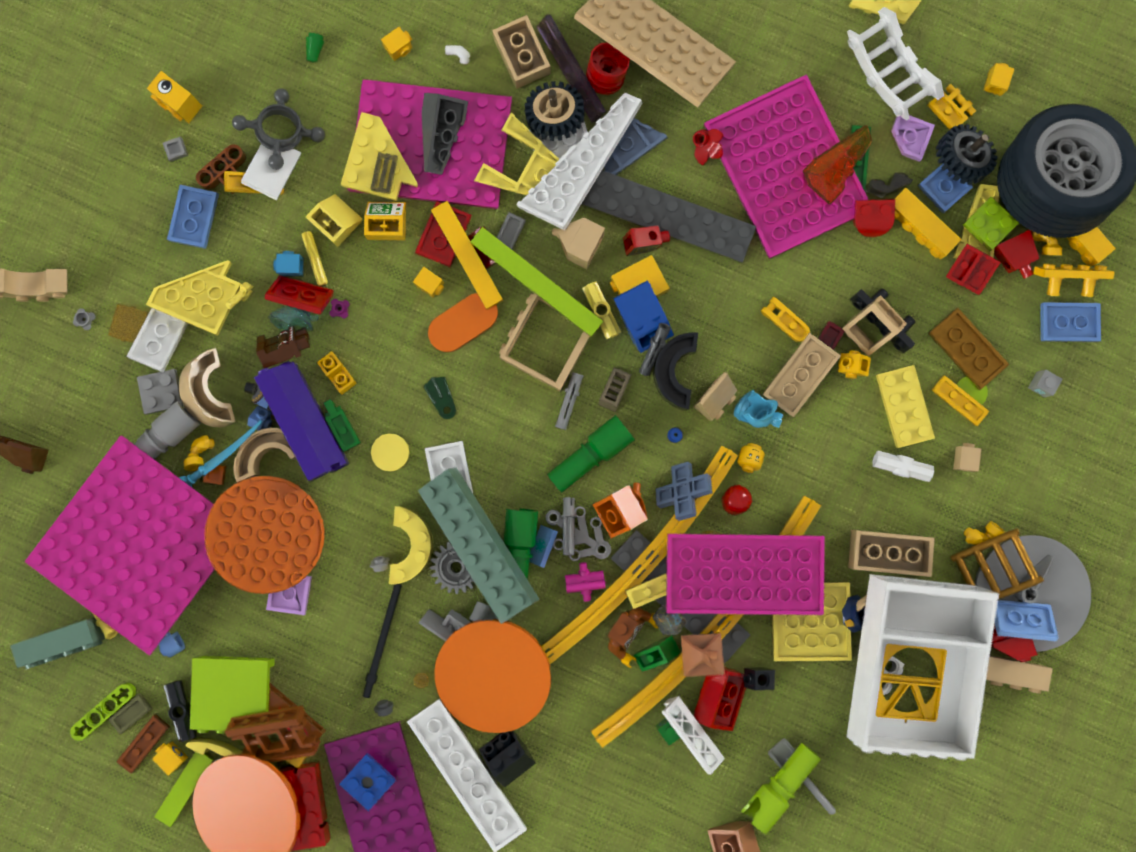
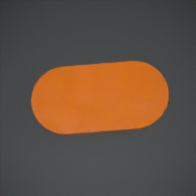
M478 293L469 295L431 322L428 329V337L431 344L437 350L443 352H454L495 324L498 316L497 305L486 309Z

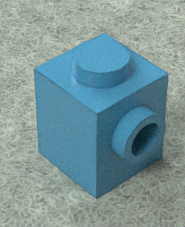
M283 251V254H277L276 259H274V270L281 276L303 277L304 258L300 254H294L293 251Z

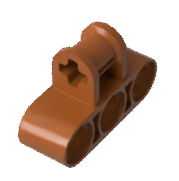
M229 145L196 174L197 183L207 190L214 189L221 182L224 185V172H238L236 169L246 160L245 152L238 145ZM239 151V157L232 159L233 152ZM224 163L225 169L217 171L218 165ZM209 175L211 177L210 182L204 184L203 178Z

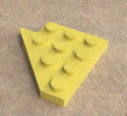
M361 112L341 186L397 201L402 183L418 187V183L381 118Z

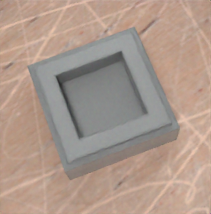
M181 137L163 142L170 162L188 156Z

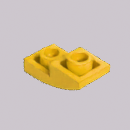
M333 351L317 362L341 395L357 384Z

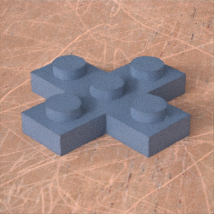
M684 462L671 467L673 484L656 488L657 506L661 509L674 505L675 518L678 521L695 517V498L712 494L711 476L706 473L693 477L692 464Z

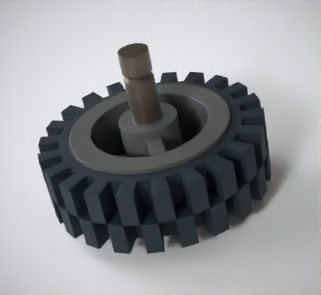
M959 124L950 129L938 141L936 150L939 151L936 153V156L941 157L938 159L939 164L944 163L941 168L943 171L949 170L947 173L949 177L953 174L955 175L953 180L958 181L960 179V183L965 184L967 182V185L982 181L995 169L994 167L997 165L995 161L998 159V156L994 155L997 153L996 149H991L994 146L993 142H987L989 137L983 134L982 130L976 132L977 127L975 126L970 129L968 124L964 127L963 124Z

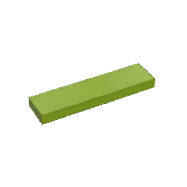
M195 751L154 816L156 819L169 827L173 826L194 793L201 774L212 764L214 758L207 753L202 755Z

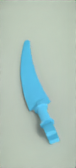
M262 420L224 451L207 461L204 465L199 466L197 471L179 478L192 487V484H195L197 479L203 475L206 476L207 473L217 467L242 445L260 426Z

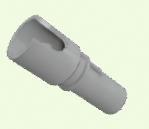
M177 401L151 423V429H146L134 445L155 459L161 453H166L169 446L175 447L201 422L196 420L186 408H182Z

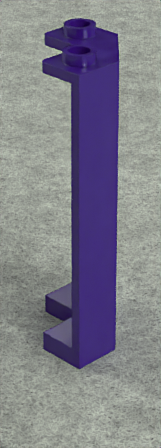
M287 361L280 366L260 370L254 379L307 480L314 481L329 472L333 473L347 466L349 462L298 365L293 361Z

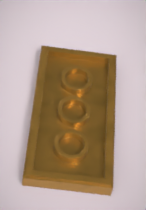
M956 308L928 333L979 390L985 387L1009 365L959 308Z

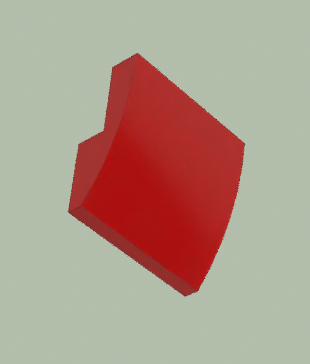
M966 244L946 277L980 295L1001 262Z

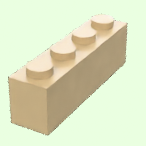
M990 655L986 680L991 681L990 684L1003 686V683L1010 684L1009 687L1022 690V687L1029 688L1028 691L1041 694V690L1049 692L1052 668Z

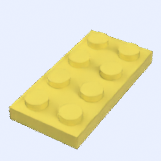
M915 365L876 375L896 448L935 439Z

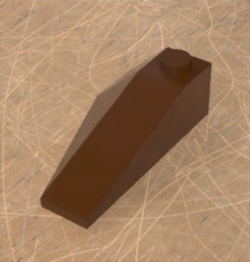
M0 435V455L13 465L21 467L23 472L33 474L34 471L42 472L48 449Z

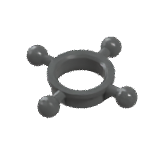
M283 88L277 89L274 93L277 104L265 107L257 119L250 121L242 115H237L232 119V126L236 130L254 129L258 141L264 147L273 150V155L269 157L268 164L274 170H279L284 165L281 152L295 148L301 142L302 136L310 137L315 142H321L325 138V132L322 128L306 129L302 126L298 114L292 108L285 106V103L289 100V93ZM282 115L294 123L296 132L288 139H275L264 132L262 123L269 116Z

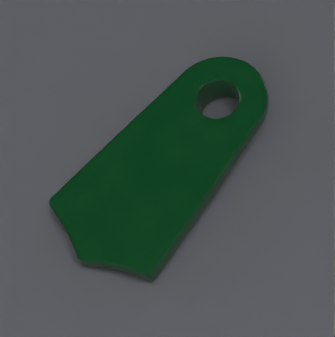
M432 377L423 387L439 415L444 419H451L456 414V408L446 378ZM445 407H450L451 411L449 414L444 413Z

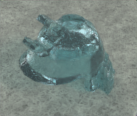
M287 305L271 312L268 316L270 321L279 330H288V327L298 325L302 328L305 327L306 330L313 331L311 321L319 320L318 315L312 316L308 311Z

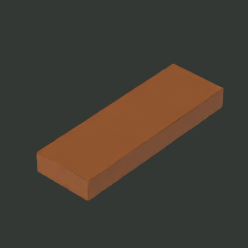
M156 714L153 715L116 762L132 774L170 728V725Z

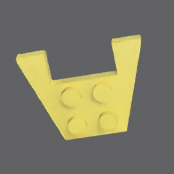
M852 0L848 7L852 9L858 8L864 10L865 13L879 15L878 11L885 7L895 12L898 23L904 25L922 0Z

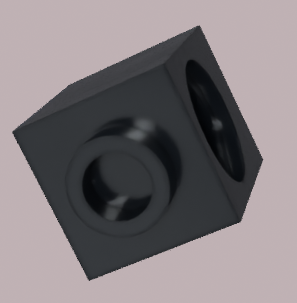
M765 667L744 668V688L755 691L775 690V670Z

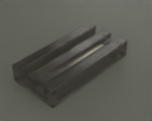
M378 152L370 188L371 191L391 193L398 161L397 155L392 156L387 153ZM382 159H385L378 188L377 182L380 173ZM389 160H392L387 187L383 189Z

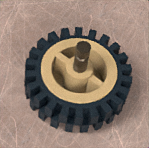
M551 81L552 86L548 87L546 82L543 83L544 89L539 85L536 87L537 93L534 90L530 92L531 97L528 96L526 99L527 103H525V114L528 127L530 126L532 133L535 131L537 137L542 135V139L546 140L547 136H549L550 141H554V136H558V141L562 140V135H565L567 139L570 137V132L574 135L577 133L576 128H581V123L584 122L585 116L584 102L580 92L578 93L575 87L571 89V85L568 83L564 87V82H559V86H556V82Z

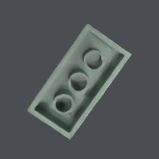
M91 618L10 646L17 668L25 666L26 669L101 645L105 636L101 628L96 625V619Z

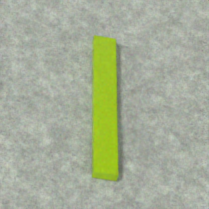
M482 227L470 241L472 245L590 337L594 335L603 323V320Z

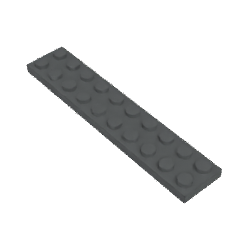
M603 170L582 202V205L643 227L659 226L660 232L668 231L670 237L739 262H743L756 226Z

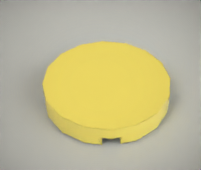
M391 433L377 438L371 449V456L375 465L384 471L390 472L404 467L410 455L409 445L405 439Z

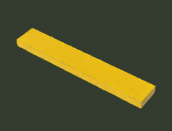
M448 201L431 209L485 308L489 309L502 302L503 299Z

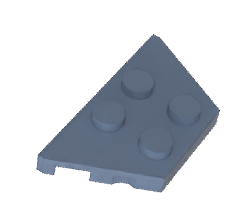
M633 118L605 164V172L618 175L667 139L666 134L660 133L649 125Z

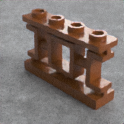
M303 706L233 717L224 731L227 737H231L232 741L242 739L245 745L242 753L255 755L256 758L264 762L268 761L269 763L313 756L320 745L319 738L315 735L306 736L303 731L307 722V718H303L305 714ZM277 733L281 741L271 742L267 735Z

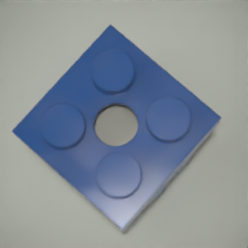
M366 753L339 785L369 811L392 786L396 778Z

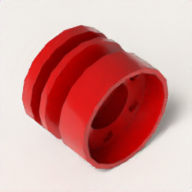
M607 42L598 44L591 51L585 76L587 84L599 94L609 95L616 93L624 84L630 58Z

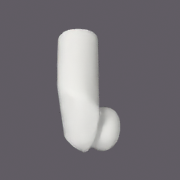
M445 45L446 55H457L460 57L461 64H468L470 62V53L463 46Z

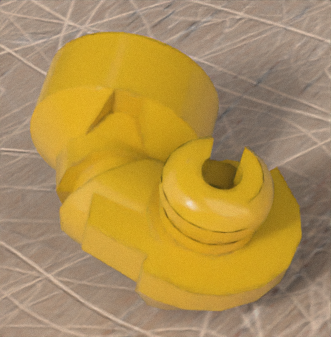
M1030 230L1034 241L1047 242L1042 247L1041 255H1062V247L1058 244L1057 239L1040 235V233L1037 234Z
M203 435L193 441L189 450L191 452L183 461L186 471H197L199 466L204 465V460L202 457H199V454L207 449H213L215 445L214 440L209 439L208 435Z
M990 521L985 526V533L968 527L964 531V536H966L965 541L968 544L977 545L1001 535L1005 531L999 525Z

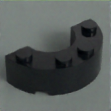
M696 332L678 335L665 344L655 361L653 371L654 382L661 397L673 407L685 411L689 410L691 390L684 388L678 383L675 377V366L679 358L695 354L698 333Z

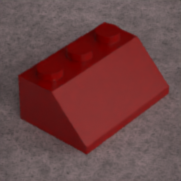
M724 667L723 675H706L703 687L700 690L697 706L694 710V717L698 723L713 729L733 731L746 690L743 681L744 673Z

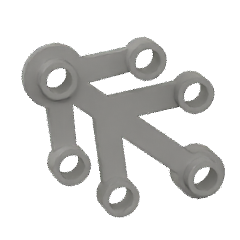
M581 506L576 507L575 515L577 516L580 530L574 527V545L585 543L591 548L580 551L574 549V551L578 552L579 556L576 559L569 556L570 559L577 561L582 557L591 555L598 559L607 558L611 553V546L607 541L603 540L601 519L593 517L590 521V525L594 528L595 541L588 535L585 520L586 510ZM577 509H583L584 513L582 516L576 514ZM550 510L546 514L547 523L550 525L557 524L563 528V519L557 510ZM551 514L557 515L556 521L550 520ZM598 519L600 521L599 526H593L592 521ZM560 538L555 539V541H554V543H553V547H554L556 550H562V549H563V545H562L561 548H557V547L555 546V542H556V541H561L562 544H563V540L560 539ZM599 546L605 547L604 553L598 552Z

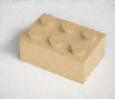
M527 15L492 30L493 39L516 89L551 74L550 64Z

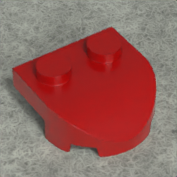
M895 199L855 200L853 223L860 234L866 237H878L887 233L892 228L895 219Z

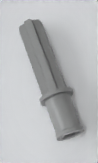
M565 497L563 498V515H561V518H563V554L572 556L574 555L575 518H577L575 515V498Z

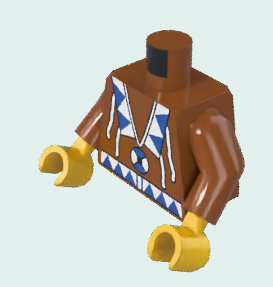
M639 607L623 612L608 634L610 640L608 644L609 651L619 658L621 663L632 668L629 663L631 660L636 661V658L626 653L627 649L645 622L648 621L654 628H659L656 622L659 620L663 621V619L656 613L651 614Z

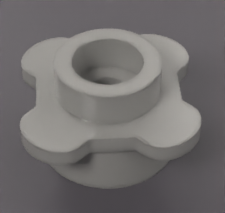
M82 308L78 309L74 316L73 324L83 327L84 330H90L91 323L96 316L92 312H85Z
M384 556L375 557L371 561L370 568H373L374 572L385 571L389 568L388 561H390V558H385Z

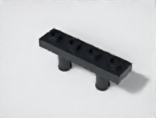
M881 288L870 298L861 289L850 300L855 308L862 311L880 295L886 299L889 294ZM872 311L866 315L867 320L875 324L883 336L890 332ZM906 316L903 319L907 323L901 332L890 339L893 346L902 353L915 345V342L906 334L915 324V320L911 316Z

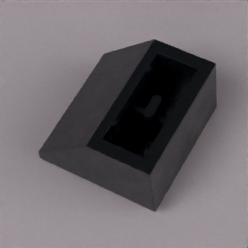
M514 730L499 733L479 749L494 779L504 787L536 764L528 748Z

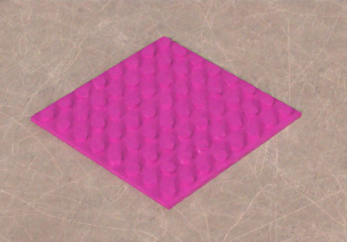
M120 435L24 562L150 656L215 570L208 558L204 542L206 520L214 503L124 436Z

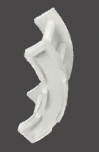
M883 7L878 11L880 16L878 23L860 35L852 30L847 31L849 37L848 45L854 51L867 77L866 80L869 86L874 87L881 98L893 109L896 116H901L907 121L910 119L909 107L927 95L933 96L937 100L944 96L942 82L926 68L921 69L916 63L918 58L909 46L905 47L901 40L903 33L896 13ZM884 29L887 36L886 42L867 54L863 41ZM889 48L893 49L898 57L897 60L877 73L871 60ZM899 67H905L910 77L889 89L882 79ZM913 83H918L923 88V90L906 101H902L896 96Z

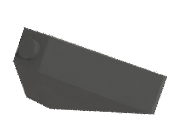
M424 93L422 106L424 172L442 175L451 155L450 149L453 142H456L458 139L457 133L460 126H463L465 123L468 101L441 94Z

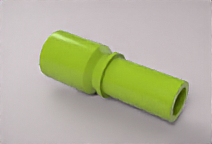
M801 742L777 774L770 777L771 781L769 783L761 785L741 812L753 819L751 824L758 830L768 834L789 808V799H794V793L822 759Z

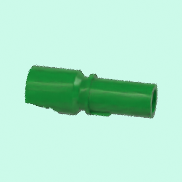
M614 415L588 436L587 443H581V447L547 473V475L562 493L595 466L599 467L600 462L611 460L635 441V439L619 418Z
M506 508L503 542L528 580L530 558L533 557L531 549L535 547L539 511L519 508V510Z

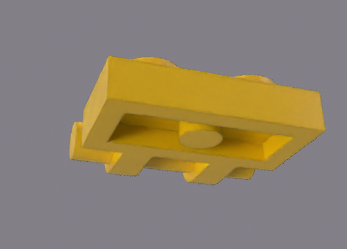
M950 84L945 88L950 94L949 96L944 92L942 98L939 100L934 98L927 106L949 129H952L954 126L963 124L968 119L964 113L965 111L972 116L976 110L972 106L973 103L970 100L967 101L960 94L959 88H955ZM955 99L961 105V108H959L952 100Z

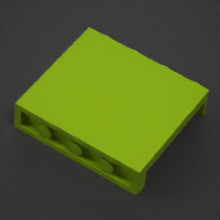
M197 656L192 658L190 729L197 730V733H208L209 730H216L217 734H225L224 731L231 718L269 711L270 667L274 666L275 658Z

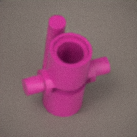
M581 562L579 563L580 570L578 574L565 575L567 593L581 592L583 600L588 602L591 601L592 590L606 588L603 570L590 572L587 569V563Z

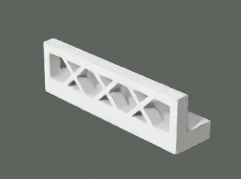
M678 696L667 699L664 703L666 708L662 711L663 715L708 775L712 774L725 758L681 698Z

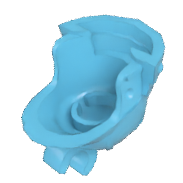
M754 390L748 392L740 399L733 413L738 420L749 423L756 428L767 427L770 423L775 427H780L783 418L782 413L775 412L778 406L776 400H765L755 393Z

